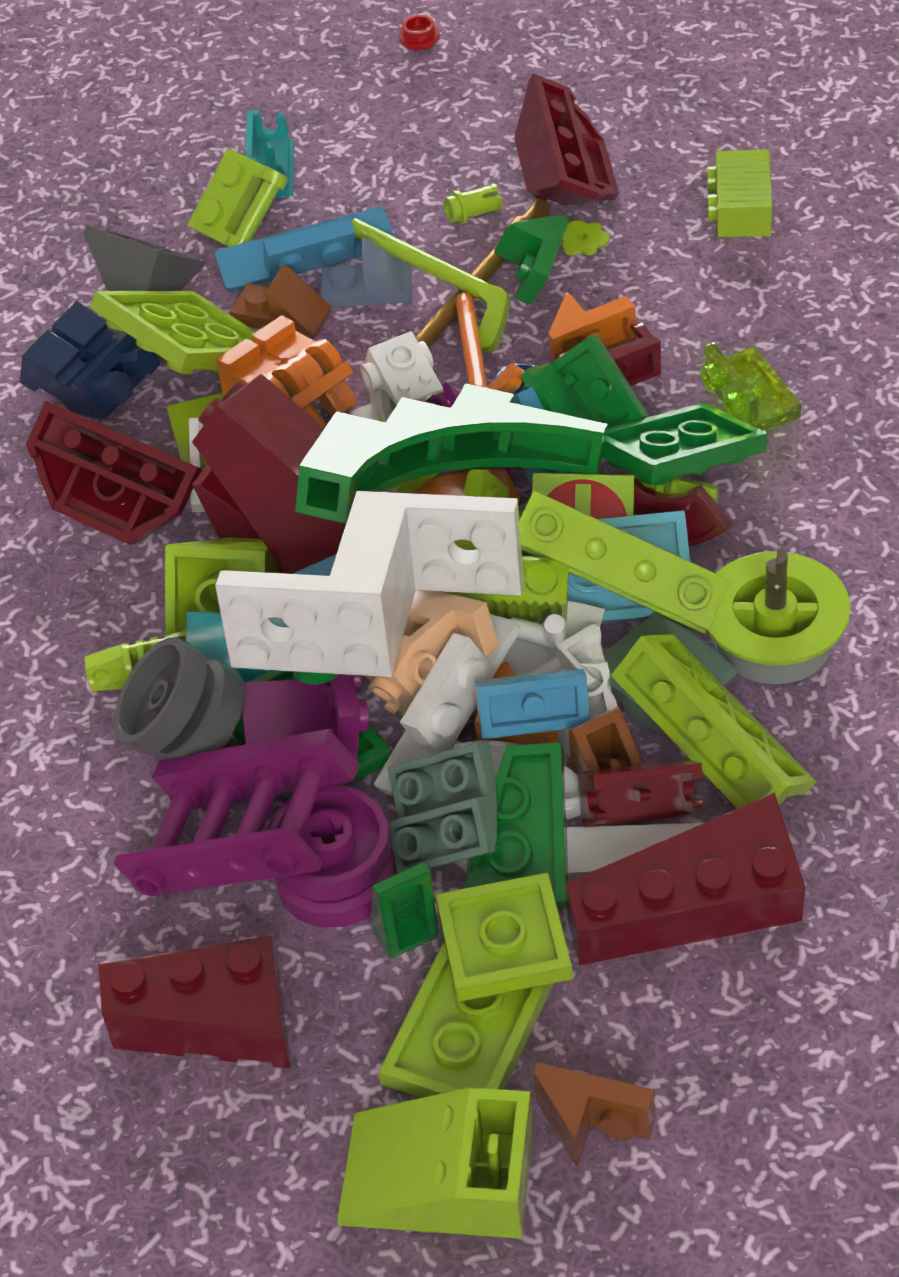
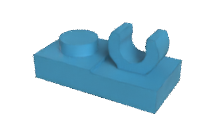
M584 669L475 681L479 730L482 739L571 729L590 720L587 676Z

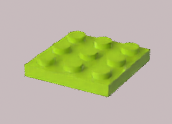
M95 291L90 306L92 310L106 319V324L109 327L126 332L136 339L138 347L157 353L167 360L166 365L170 369L183 374H192L194 370H210L218 373L216 359L245 339L253 342L252 335L256 333V331L195 291Z

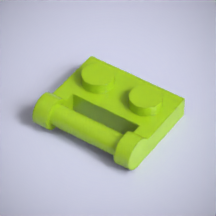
M227 148L187 225L227 247L252 241L279 189L284 190L289 178L268 166H264Z

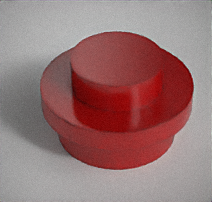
M413 15L406 18L399 31L400 43L412 50L430 48L440 39L439 28L435 25L434 20L427 15Z

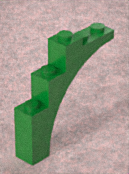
M466 383L451 408L402 397L386 423L336 412L300 464L295 512L346 524L357 491L383 492L412 479L454 470L481 467H523L597 475L601 464L607 424L513 403L514 394Z

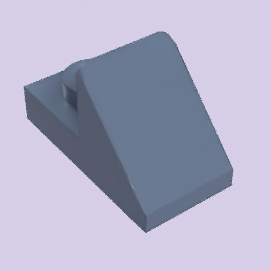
M362 238V265L322 267L321 297L331 308L412 302V269L370 240Z

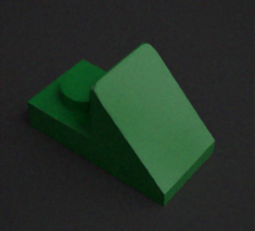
M557 215L511 223L506 229L494 252L518 265L514 277L519 279L520 283L514 297L515 299L528 304H532L549 278L569 220L568 218Z

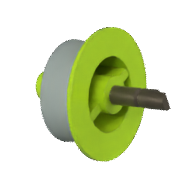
M777 548V552H761L738 558L716 572V574L731 580L707 632L717 643L719 653L735 667L736 673L744 678L765 684H786L805 679L825 664L832 647L846 631L851 608L848 592L842 581L833 571L814 559L795 553H788L783 549Z

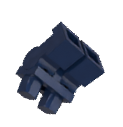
M76 300L52 325L51 331L47 330L22 355L19 383L34 392L41 388L61 400L62 404L73 413L87 418L94 414L96 419H106L119 404H124L131 397L133 389L146 375H151L160 366V360L156 353L138 347L136 339L126 332L118 334L107 328L105 319Z

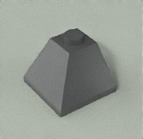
M88 225L85 228V238L105 287L109 291H181L205 264L203 261L135 237Z

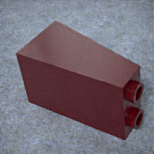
M262 373L246 385L238 381L222 400L219 397L215 398L199 416L198 421L204 426L192 443L286 574H294L337 554L346 526L345 523L295 512L300 464L325 428ZM394 487L383 491L389 493H399Z

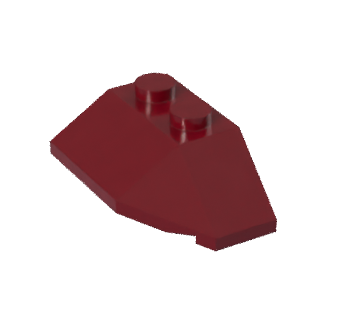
M533 73L527 85L514 136L527 192H530L538 199L545 201L549 199L562 205L614 200L619 195V191L602 136L588 115L574 103L576 97L569 87Z
M45 401L26 442L31 458H34L40 481L51 508L129 545L136 544L183 513L194 489L192 484L202 471L201 468L48 401Z

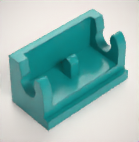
M248 110L245 156L289 178L284 190L279 189L275 197L294 196L295 142L294 138L289 137L286 117L283 113L277 112L276 124L278 126L275 129L269 130L263 127V118L259 110Z

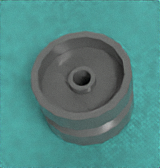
M168 637L156 643L140 659L130 673L119 695L115 709L114 733L119 742L140 753L154 754L158 762L223 749L230 739L241 715L245 699L244 680L238 671L214 659H205L199 649L179 638Z

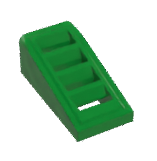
M425 862L372 885V930L388 958H395L438 938L439 930L431 874Z

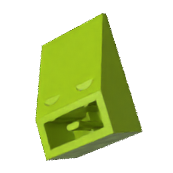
M469 1087L356 1112L354 1114L337 1218L338 1226L522 1239L534 1136L530 1091Z

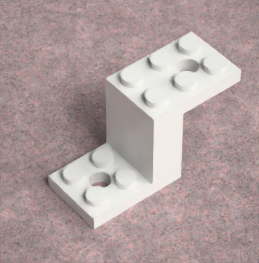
M357 491L330 576L221 570L215 586L231 667L392 677L416 590L521 596L524 585L518 499ZM460 539L468 540L478 549L464 550L455 545L453 541ZM268 618H281L289 627L276 626Z

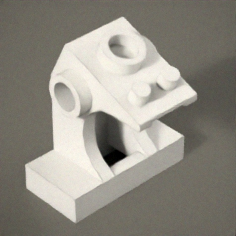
M410 331L368 348L365 364L360 366L363 381L369 390L371 403L350 411V415L376 421L382 418L387 422L402 397L425 402L431 395L442 393L443 387L432 369L434 366L433 358L424 341L418 342L413 332Z

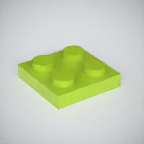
M548 873L435 894L457 1002L573 979L572 964Z

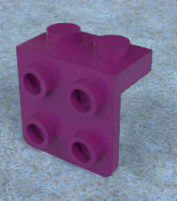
M339 674L335 679L317 685L306 684L299 680L244 683L245 699L241 711V720L245 744L330 729L357 760L359 732L368 731L369 726L367 700L357 698V693L361 692V675Z

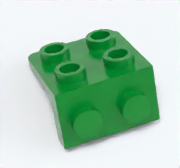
M598 334L589 336L555 361L528 368L521 373L522 380L525 383L523 390L533 387L543 409L546 411L605 423L607 428L649 416Z

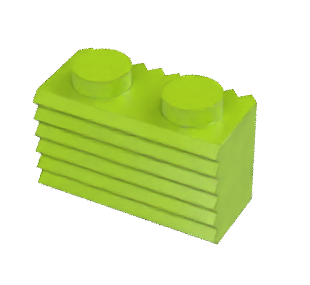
M769 149L716 151V166L707 167V193H716L708 195V222H717L718 237L770 236L772 226V195Z
M522 556L524 585L521 596L461 592L462 597L486 602L489 613L507 619L516 617L532 622L537 620L542 624L549 615L558 614L566 622L569 566L549 557Z

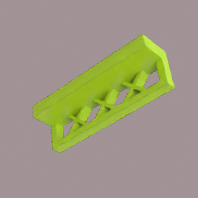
M674 634L641 636L611 674L616 682L691 761L702 763V772L737 809L772 793H775L780 806L787 797L805 794L817 782Z

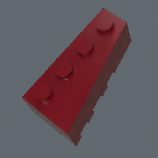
M775 793L565 883L567 920L579 966L803 921L805 884Z

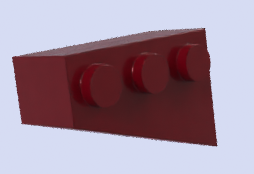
M271 936L98 964L101 1013L113 1049L183 1057L185 1053L218 1056L219 1061L237 1063L238 1059L271 1062L273 1067L291 1069L280 973Z

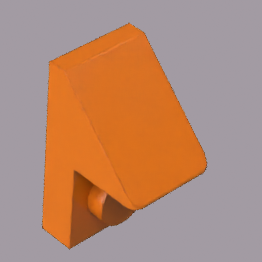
M566 293L548 333L550 362L556 360L555 354L563 351L568 352L594 334H598L607 350L625 344L628 340L635 338L636 335L630 328V325L636 323L635 305L627 296H624L585 312L570 293Z

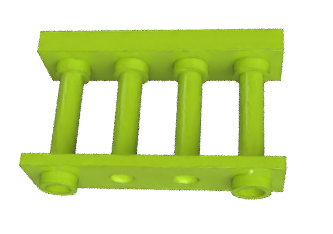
M534 490L519 520L523 552L534 557H549L569 566V573L704 635L709 630L731 582L727 578Z

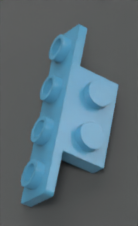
M376 207L217 250L215 252V260L225 290L227 292H234L244 289L247 283L259 285L273 281L283 265L289 267L296 274L362 257V240L355 238V231L351 221L357 218L394 236L385 209L383 207Z

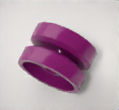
M344 785L320 787L301 836L323 861L320 871L273 879L282 906L297 920L319 928L346 927L366 920L371 916L372 885L395 875L396 866L391 849L389 823L381 805L365 792ZM292 798L278 808L268 824V830L281 827Z

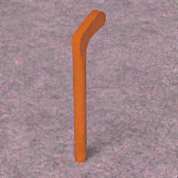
M460 293L456 297L455 302L468 384L513 394L523 382L521 373L525 370L511 363L487 386L474 299L469 293Z

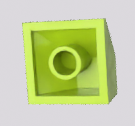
M229 537L167 544L165 546V635L186 631L187 612L221 613L215 586L221 570L279 573V563L262 539Z

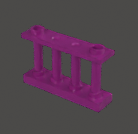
M330 729L161 760L155 768L152 779L169 796L171 803L150 850L117 855L114 865L131 881L132 886L138 892L147 896H159L320 871L323 861L301 836L320 787L354 781L359 763ZM294 792L281 827L279 829L262 831L276 795ZM250 799L236 836L219 838L233 802ZM207 807L193 843L177 845L191 809Z

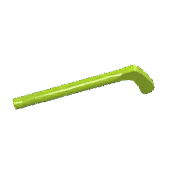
M357 218L351 221L355 231V238L359 240L366 238L392 256L486 303L487 309L478 328L482 353L496 351L500 344L510 309V297L503 288L487 283Z

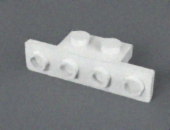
M490 614L500 647L487 658L470 637L456 633L451 635L400 721L406 730L374 782L375 787L380 792L393 796L388 773L389 767L444 752L452 748L477 705L475 681L493 678L520 632V627L514 620Z

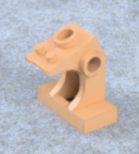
M415 591L392 677L366 676L371 682L369 689L376 696L387 702L384 706L387 711L395 714L400 709L403 710L404 714L406 713L437 661L436 658L441 654L453 633L470 637L486 658L500 647L486 602L440 591Z

